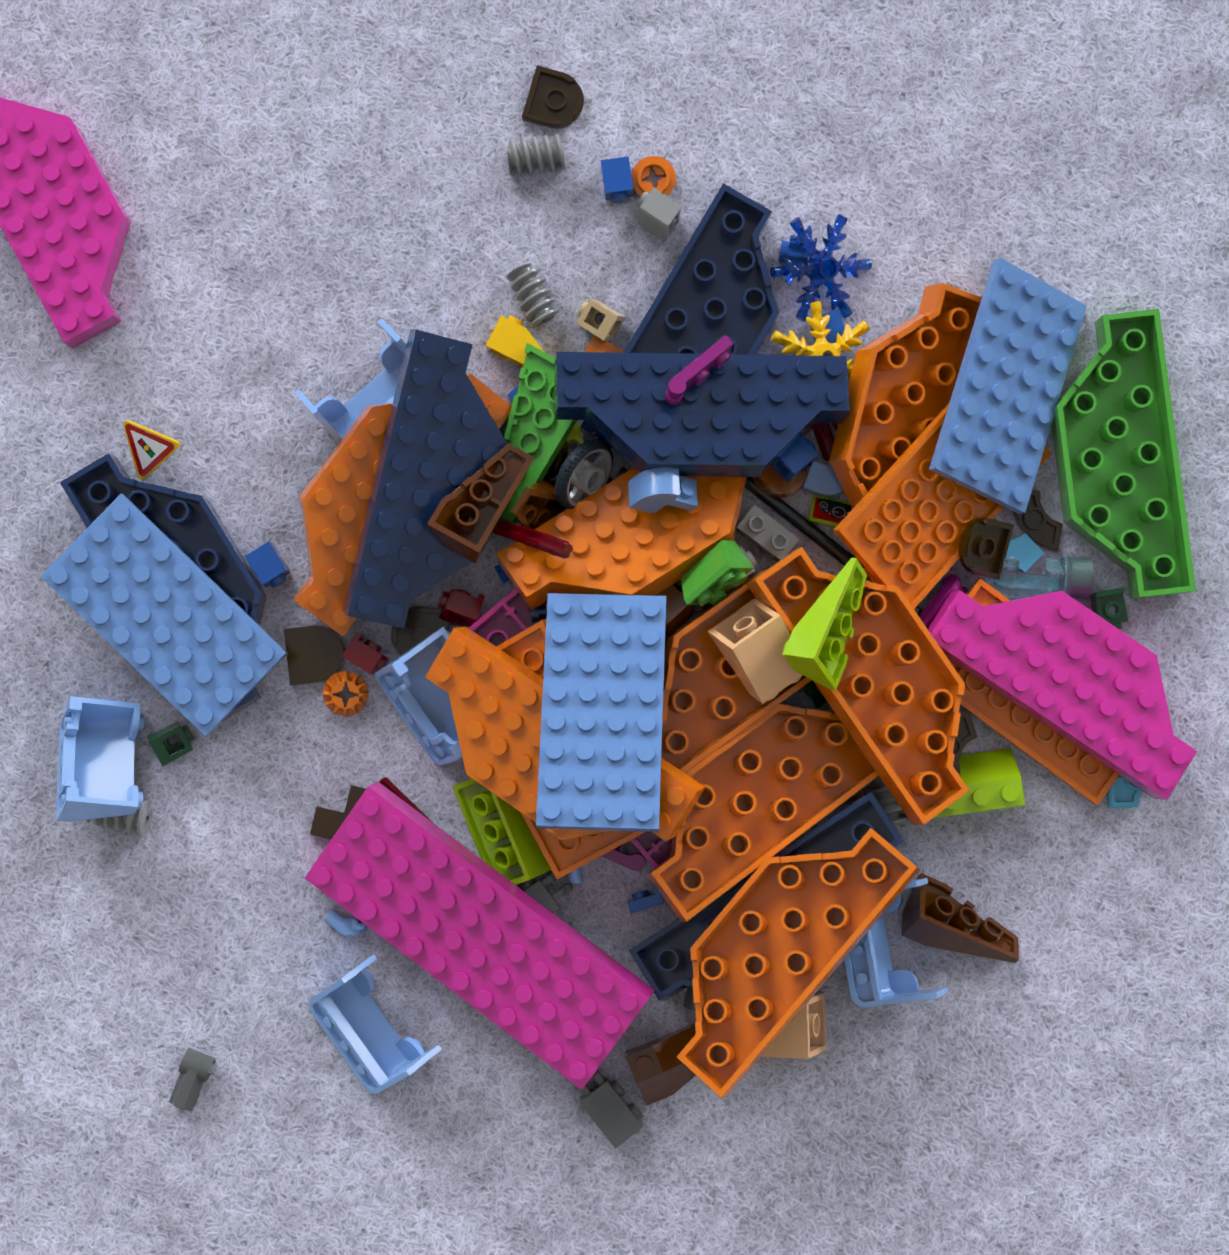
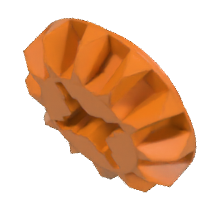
M649 156L640 160L633 168L631 175L636 194L642 196L645 191L650 193L654 188L651 182L645 181V179L649 178L650 168H652L656 176L663 177L658 180L657 191H662V195L666 194V196H669L676 183V173L673 166L666 159L658 156Z
M341 671L333 674L326 681L323 688L325 705L333 714L344 717L357 714L365 707L369 693L366 682L361 676L351 671ZM345 682H347L350 692L358 694L349 697L347 706H344L341 696L333 695V693L343 690Z

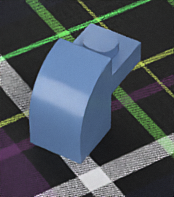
M816 461L812 462L801 491L824 498H832L842 494L844 490L833 468Z
M659 467L648 469L628 481L629 508L654 514L666 505L689 511L698 507L696 480L679 476V469Z

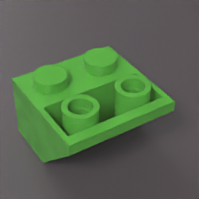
M722 540L681 576L684 601L687 605H716L727 597L726 592L733 586L737 587L748 579L747 574L754 567L735 541Z

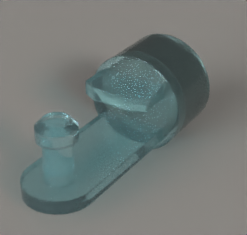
M1010 556L1003 561L1005 569L1004 573H1001L1000 580L994 579V586L1003 592L1047 594L1063 591L1074 599L1087 600L1093 586V563L1090 557L1061 556V558H1046L1044 562L1046 575L1016 573V569L1019 568V560Z

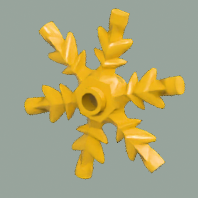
M821 301L810 303L813 318L806 317L807 323L814 330L809 331V334L816 338L814 345L807 346L803 336L801 341H799L792 330L789 331V337L776 330L771 337L772 342L785 346L781 351L783 354L796 352L795 355L823 356V354L825 356H840L842 350L852 352L849 346L862 345L863 342L857 338L865 334L869 330V326L866 322L862 321L851 330L850 325L846 324L842 337L837 333L836 342L829 343L826 340V336L831 329L825 330L830 316L822 317ZM853 359L847 361V374L849 379L853 365H851Z

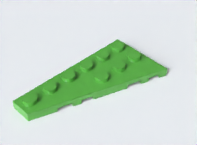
M528 343L525 348L526 358L524 366L520 369L518 377L520 383L517 395L513 398L504 435L507 444H511L534 457L533 462L502 516L503 519L515 523L519 520L511 512L514 505L527 486L543 480L578 421L555 420V358Z

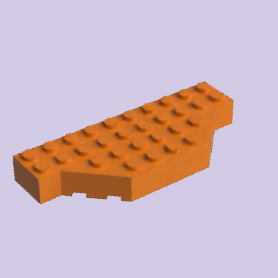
M944 283L926 286L919 312L916 316L856 351L848 383L850 411L843 423L838 424L829 460L852 509L949 404L982 297Z
M466 373L498 429H500L510 415L511 405L471 373ZM393 402L368 405L299 496L310 577L294 597V600L342 636L346 634L357 619L347 616L343 609Z
M634 467L600 488L594 494L579 501L574 509H566L534 529L568 541L573 546V551L570 552L568 558L563 559L516 541L496 553L501 568L531 611L547 601L548 593L655 596L681 580V576L722 540H734L736 522L739 517L742 494L747 477L683 476L694 479L697 482L698 507L689 511L666 505L653 514L629 508L628 481L640 473Z
M800 547L748 582L747 586L758 601L781 615L791 634L794 627L834 580L836 575L818 571L804 549ZM865 581L859 610L853 611L852 627L855 629L853 638L847 637L843 654H847L848 659L836 691L830 690L815 681L814 683L912 825H924L970 791L953 767L955 756L953 750L955 737L958 736L961 716L959 709L961 696L964 695L965 683L900 588Z
M863 568L867 574L866 581L879 584L870 572ZM765 570L759 571L727 594L725 599L709 607L667 638L664 662L661 758L684 773L811 681V679L803 675L799 681L781 690L774 699L762 704L749 694L708 633L710 629L754 598L756 599L747 583Z
M468 627L453 628L425 678L449 694L466 775L536 822L543 678ZM661 758L659 832L653 833L664 841H668L676 836L706 787L663 758ZM546 829L562 841L610 831Z
M778 704L685 773L706 788L676 836L672 838L670 857L646 875L679 920L687 922L758 868L767 857L774 856L879 775L836 714Z
M872 828L868 830L851 851L767 857L690 948L693 964L692 983L696 1011V1034L678 1054L677 1058L720 1098L728 1097L921 869Z

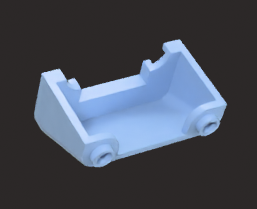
M444 627L423 639L375 674L381 689L428 756L438 765H445L462 757L449 694L425 678L450 635V632L446 631Z
M70 696L61 719L59 731L56 798L57 821L72 822L134 815L137 809H141L143 792H138V786L134 785L135 738L137 733L142 732L144 728V715H140V704Z

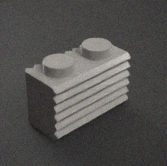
M653 188L650 193L645 191L637 203L639 207L636 212L638 214V224L666 242L679 223L681 204H676V200L672 201L671 197L667 198L666 194L662 195V191H657V188Z

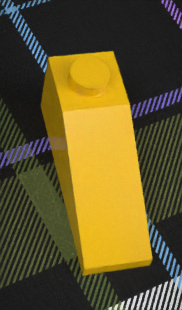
M500 316L486 343L487 351L523 368L526 358L525 348L527 343L541 351L543 350L527 328L523 327L524 322L513 316H509L508 319Z

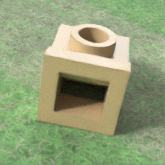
M590 299L581 306L578 312L580 318L576 324L603 341H612L626 316L616 312L597 299ZM599 314L605 316L601 324L597 322Z

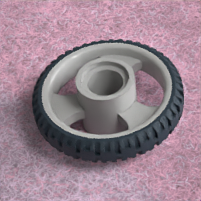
M588 440L578 445L567 456L559 470L555 485L556 498L562 506L567 509H574L579 501L594 494L608 483L613 469V453L608 445L599 440ZM599 452V457L595 462L592 463L585 459L590 454ZM570 484L574 485L571 493L569 494V486Z

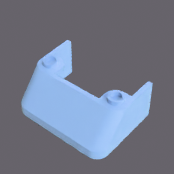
M382 318L377 323L391 339L381 349L379 354V360L385 367V370L343 405L335 397H326L313 406L299 389L295 392L338 443H340L368 405L392 403L394 400L406 344Z
M928 879L911 880L904 889L928 884ZM902 892L883 914L899 909L902 904ZM883 914L868 931L866 942L852 950L844 959L851 998L857 1006L862 1008L937 999L948 993L947 987L919 990L917 978L911 971L906 969L893 970Z
M374 954L309 1001V1008L363 1087L372 1094H378L410 1076L442 1049L437 1045L424 1052L423 1045L417 1039L405 1037L401 1040L369 995V992L374 989V977L366 967L377 960Z

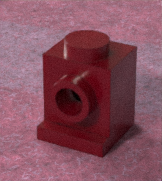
M451 589L449 593L443 591L437 607L441 608L439 618L461 627L466 626L469 628L478 620L485 595L479 594L476 598L471 596L468 591L462 589Z
M356 632L342 657L367 673L374 675L376 671L386 666L389 658L380 653L381 646L367 639L366 643L362 642L365 636Z

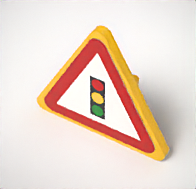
M126 420L123 423L140 480L146 479L180 447L179 441L135 422Z

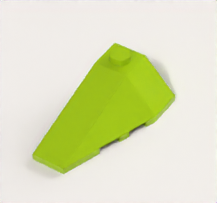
M851 558L794 627L789 640L784 645L782 654L794 671L835 691L848 659V655L843 654L847 637L853 638L855 629L852 627L853 611L859 610L867 577L857 558Z

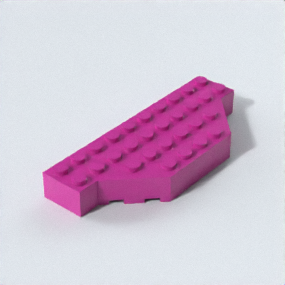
M0 98V227L63 342L73 349L122 322L108 297L131 222L79 127L70 117Z
M960 590L954 591L949 594L927 628L948 660L1154 799L1167 800L1197 753L1196 750L1173 734L1157 655L1063 591L982 606Z

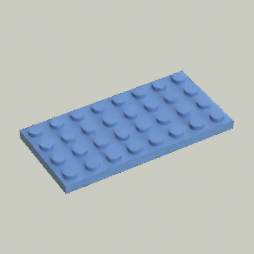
M1002 258L993 260L929 470L1017 514L1026 512L1055 415L1054 407L1057 405L1087 308L1086 305Z
M122 493L40 576L204 736H208L288 654Z
M548 593L536 828L659 832L666 596Z

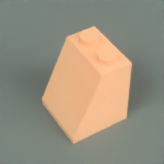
M755 598L708 631L710 637L749 694L762 704L774 699L781 690L790 684L796 683L803 676L794 671L782 655L784 645L789 640L791 634L781 615Z
M824 993L814 994L762 1057L809 1059L826 1051Z

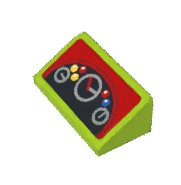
M813 494L808 521L836 528L849 514L852 507L849 502L819 497Z

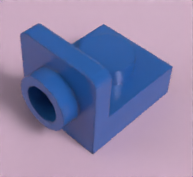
M653 883L652 886L655 893L649 895L648 890L631 894L633 900L627 901L630 913L664 904L663 896Z

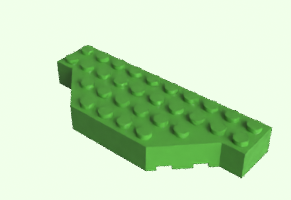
M1159 309L1102 315L1094 322L1098 351L1054 407L1055 415L1051 427L1063 521L1127 572L1130 600L1196 591L1160 311Z

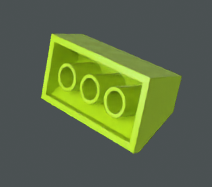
M1012 749L960 755L959 776L970 791L934 818L1025 806L1022 779Z
M472 778L452 786L479 856L484 862L515 885L531 880L551 870L520 811Z

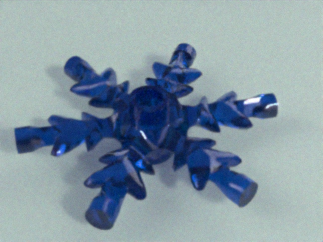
M837 215L833 228L830 224L827 225L828 239L823 237L825 248L822 251L816 249L817 237L812 240L811 226L809 225L805 230L800 217L793 219L790 225L798 237H794L792 240L796 244L803 246L800 252L808 253L809 259L803 264L796 258L795 264L785 258V266H772L770 269L772 278L786 276V284L790 283L796 276L797 282L804 275H807L810 279V285L801 288L806 292L796 299L797 303H802L795 316L799 321H806L809 309H811L810 303L816 302L815 297L820 299L818 288L822 285L827 287L826 299L831 296L832 310H835L838 306L843 318H847L853 313L845 299L850 298V295L839 289L843 284L835 283L834 277L840 272L845 278H847V273L858 278L857 270H870L872 261L870 259L856 260L857 253H853L847 260L845 254L839 261L833 257V251L841 249L837 244L847 237L845 233H841L848 220L843 215Z

